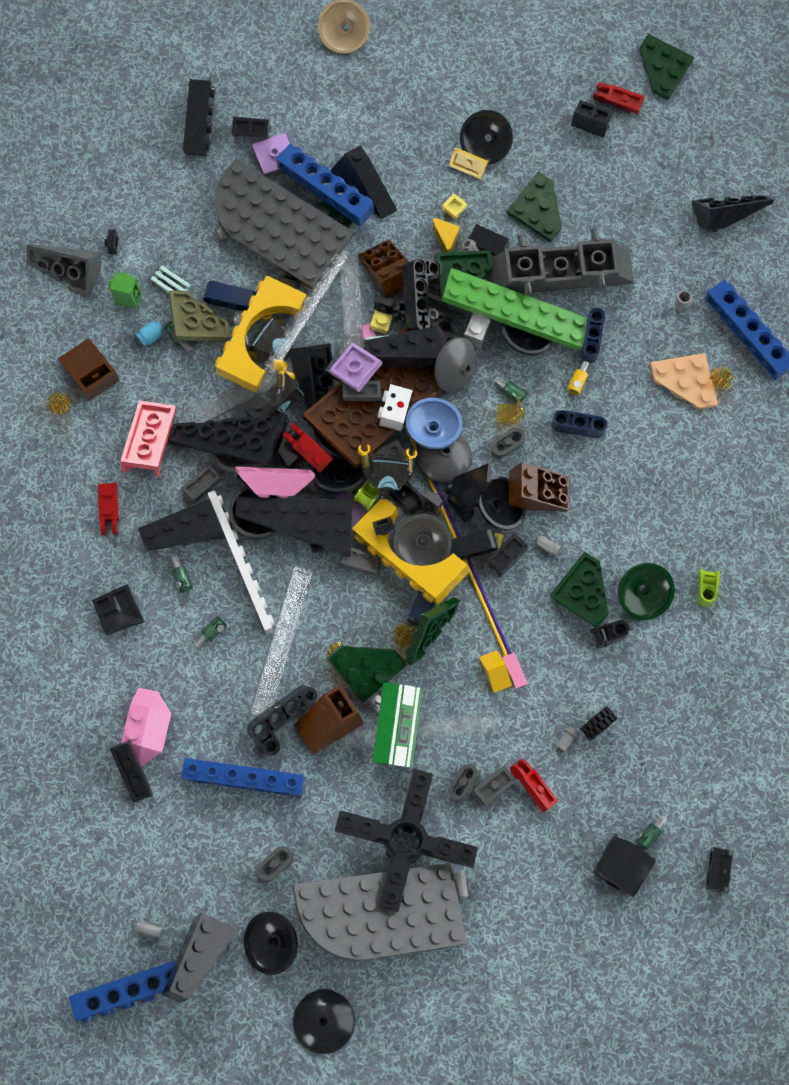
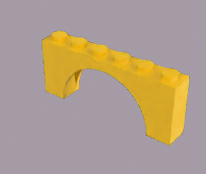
M266 276L264 281L261 280L259 282L256 296L253 295L248 305L250 307L247 311H243L240 325L235 326L231 341H227L223 348L224 354L222 357L219 356L215 362L217 375L255 393L258 392L265 379V370L258 367L246 351L245 338L249 329L259 319L271 314L284 313L298 317L306 303L307 294L269 276Z
M382 497L352 528L353 538L360 545L365 544L368 547L367 550L373 556L378 555L386 567L389 568L391 566L395 569L394 572L398 577L407 579L409 585L415 591L419 589L428 602L431 603L433 601L439 605L469 573L468 565L454 553L447 559L428 566L412 565L398 558L390 548V533L376 535L372 522L391 516L394 524L400 516L397 507Z

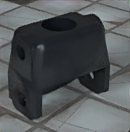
M614 834L592 873L622 893L634 898L657 859L652 858L647 852L632 842L619 838L617 834Z

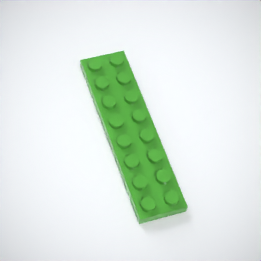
M450 269L441 301L578 351L582 349L587 317L456 269Z

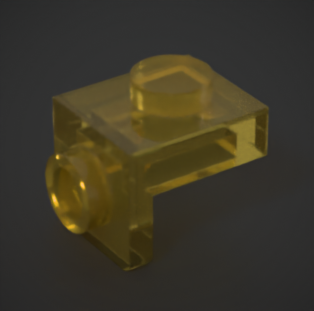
M517 401L516 404H497V424H520V419L524 418V407H521V401Z

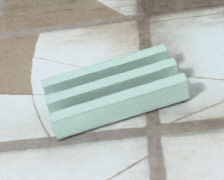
M162 265L160 270L155 273V276L151 278V282L168 293L169 290H174L159 281V278L178 291H189L191 288L189 283ZM163 273L172 278L173 280H175L176 282H178L179 284H181L182 286H184L185 289L176 284L175 282H173L172 280H170L169 278H167L166 276H164Z

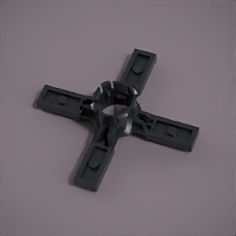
M413 769L401 819L395 820L390 825L341 810L339 812L334 832L385 845L386 855L390 859L378 906L380 908L399 912L410 864H414L422 855L469 868L474 867L478 847L443 837L429 836L421 825L433 777L432 773ZM400 829L411 834L416 832L415 835L419 840L418 850L412 854L397 852L391 844L394 833H399Z

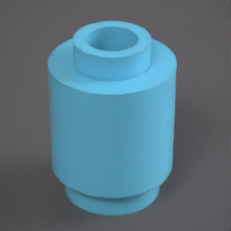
M151 321L138 330L139 333L136 336L144 347L146 345L150 346L164 336L162 332L165 330L159 322Z

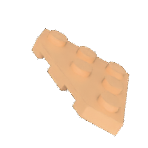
M705 353L650 363L653 380L658 385L664 386L672 394L682 400H686L698 410L717 407L718 403Z

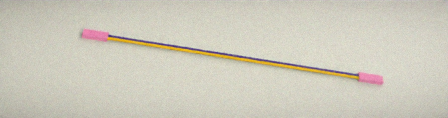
M370 323L359 327L364 340L367 337H376L374 331L369 329ZM409 436L414 450L417 451L418 444ZM427 478L432 491L437 493L443 500L441 512L453 539L460 537L437 482ZM464 559L463 562L468 565L470 579L503 652L504 657L502 659L506 664L515 689L523 687L528 683L516 655L509 649L471 559Z

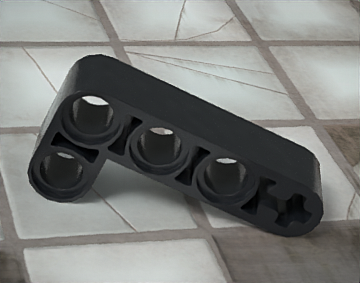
M416 259L404 263L402 269L405 319L408 331L430 327L428 278L438 276L442 270L438 260Z
M306 685L298 686L248 723V734L261 752L269 756H274L279 752L280 743L273 732L312 705L317 700V691ZM292 701L293 708L292 710L288 711L287 705L289 702ZM274 713H277L278 718L272 723L271 717ZM258 725H261V732L259 734H256L255 728ZM271 741L272 747L266 750V743Z

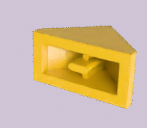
M434 218L432 228L443 251L446 253L452 252L459 236L460 226Z
M497 650L479 657L493 693L512 687L506 664Z

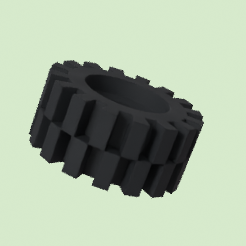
M606 706L586 722L580 730L592 741L618 718Z

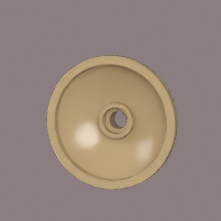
M335 0L323 9L319 17V36L324 45L336 53L348 54L355 52L364 45L369 36L370 20L368 14L359 3L353 0ZM346 24L349 25V29L347 31L344 30V26Z

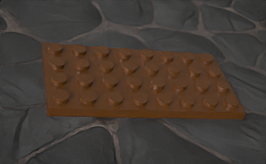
M405 327V328L402 329L399 333H404V332H409V331H408L407 328ZM393 366L392 368L379 367L369 381H380V401H343L341 381L302 415V418L349 463L357 468L363 463L362 456L358 454L360 445L363 452L367 451V445L370 446L369 457L398 432V430L379 425L381 418L377 417L380 406L384 407L385 402L382 401L385 390L389 391L390 384L412 390L406 412L407 416L409 409L416 402L425 398H436L443 392L435 379V367H429V369L410 366V368H402V366ZM405 416V420H404L403 426L406 425V424H405V423H406V416Z

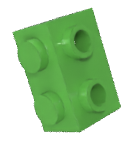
M115 272L108 285L115 304L137 309L142 294L137 278L125 272Z

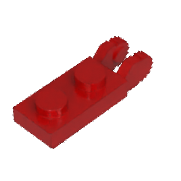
M602 82L597 84V90L601 91V93L595 91L593 99L639 114L645 98L643 95L615 85H608Z
M292 423L291 429L300 438L295 441L286 432L282 436L292 445V448L320 473L333 458L309 435Z
M117 482L98 484L101 535H106L107 521H112L113 534H118Z
M520 759L517 764H513L510 767V772L515 779L519 780L544 813L556 804L558 799L536 770L527 763L528 761Z

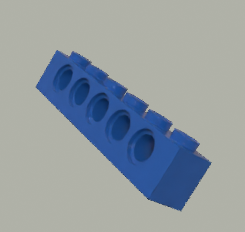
M289 143L276 157L277 168L359 227L374 213V203L368 196L364 197L354 186L350 187L340 176L336 177L326 166L322 167L312 156L308 157L301 148L294 147Z
M724 279L710 289L705 296V300L771 377L776 381L789 371V352L783 347L781 340L775 338L771 333L770 328L762 323L758 314L749 308L746 300L737 294L734 286ZM724 300H729L731 303L728 304ZM736 313H740L743 317H738ZM748 327L754 328L755 331L749 330ZM760 341H765L767 345L761 344ZM771 354L777 355L779 359L773 358Z
M190 758L184 759L181 776L184 781L301 798L305 777L302 774Z
M176 960L69 996L75 1021L81 1020L83 1024L95 1020L94 1015L102 1013V1017L115 1013V1008L122 1007V1010L133 1007L136 1001L142 1000V1003L154 1000V995L163 993ZM154 977L159 980V987L155 990L149 984L150 980ZM133 984L139 986L137 996L130 994V987ZM113 991L119 993V1000L116 1003L110 1000V994ZM93 998L99 1000V1007L96 1010L90 1007V1001Z

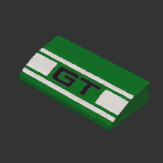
M383 682L373 763L412 768L422 688Z

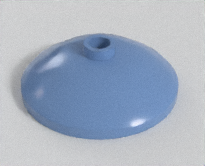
M425 398L416 402L409 409L405 423L406 430L411 439L418 445L428 449H443L452 445L459 438L463 426L462 417L457 408L450 402L440 398Z

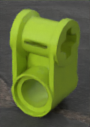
M377 474L369 476L352 500L366 507L367 511L370 510L380 493V489H382L377 488L378 483L373 482L376 478L381 477Z
M702 568L699 569L697 602L700 606L709 607L716 600L720 571L710 572L704 571ZM703 593L709 594L711 600L705 599Z

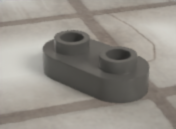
M512 428L493 440L491 444L492 454L495 457L503 458L521 447L526 438L524 431L520 428ZM513 437H518L519 440H518V441H513L512 438H513ZM501 446L504 450L498 451L497 447Z
M464 765L448 789L449 796L457 803L467 800L480 779V772L474 765Z
M284 846L276 848L258 865L257 874L259 878L263 881L275 879L292 863L293 854L291 850ZM283 853L287 856L285 861L279 859V856ZM267 867L271 868L269 875L264 874V869Z

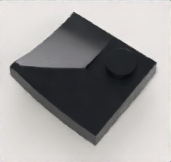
M128 584L92 600L107 636L145 622Z

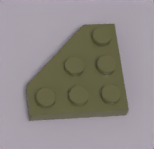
M169 290L168 298L175 340L230 341L231 335L228 321L217 317L211 308L203 302L200 304L188 291Z

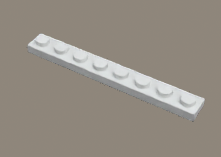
M212 491L208 493V496L266 635L274 632L272 626L275 623L271 614H266L265 608H268L264 597L260 598L258 595L260 587L257 580L253 581L250 576L253 571L249 563L245 564L243 557L246 554L243 547H238L236 540L239 537L236 530H231L229 523H231L228 512L224 513L222 506H225L221 495L217 496L216 492Z

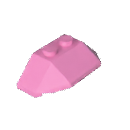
M235 467V471L255 494L263 498H267L269 495H277L278 498L294 496L315 478V474L308 469Z
M138 688L130 704L121 743L130 740L140 765L143 767L163 752L171 712L157 691Z

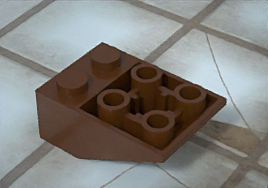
M390 239L358 254L376 287L385 298H389L404 290L402 269L404 263L408 262V260Z
M89 338L58 358L88 401L120 381L116 371Z
M521 462L509 470V505L527 510L568 512L569 476Z
M338 685L323 694L297 721L295 727L312 755L364 723L342 686Z

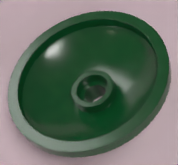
M640 563L631 567L623 575L618 586V600L621 607L627 614L640 620H650L662 615L670 607L675 594L672 576L665 568L655 563ZM644 585V590L640 591V587Z

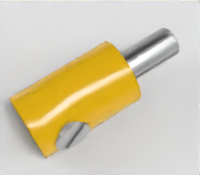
M583 361L581 368L575 370L567 387L569 393L580 395L588 377L586 370L589 362Z

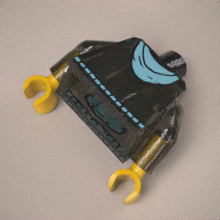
M272 314L268 315L269 317H263L264 325L247 346L249 357L253 361L269 363L274 362L281 356L288 362L290 360V349L286 346L291 341V338L289 337L290 333L286 323L276 316H272Z
M278 359L274 361L273 368L274 370H279V374H276V383L265 394L269 401L262 407L268 415H271L277 409L281 413H285L306 395L296 383L295 374L286 371L287 363Z
M360 445L358 454L361 456L362 471L367 481L372 484L373 488L379 489L378 497L380 499H390L391 490L399 491L413 476V459L417 456V451L414 450L412 456L408 454L409 448L403 453V456L370 453L369 456L370 446L367 445V451L363 452Z

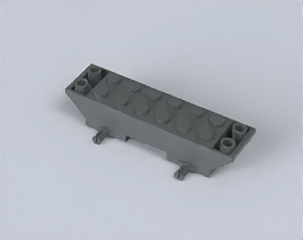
M594 228L590 230L591 240L578 242L574 246L542 248L541 245H526L525 235L522 234L521 239L520 234L517 236L518 246L505 248L504 252L491 258L492 270L486 275L488 282L524 293L525 295L541 291L588 287L603 289L611 285L634 284L629 249L615 243V239L605 240L599 238L598 228H595V231Z

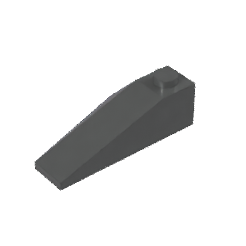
M35 244L26 245L27 263L44 273H51L55 276V280L58 282L64 281L69 284L68 288L73 291L91 294L101 272L100 253Z

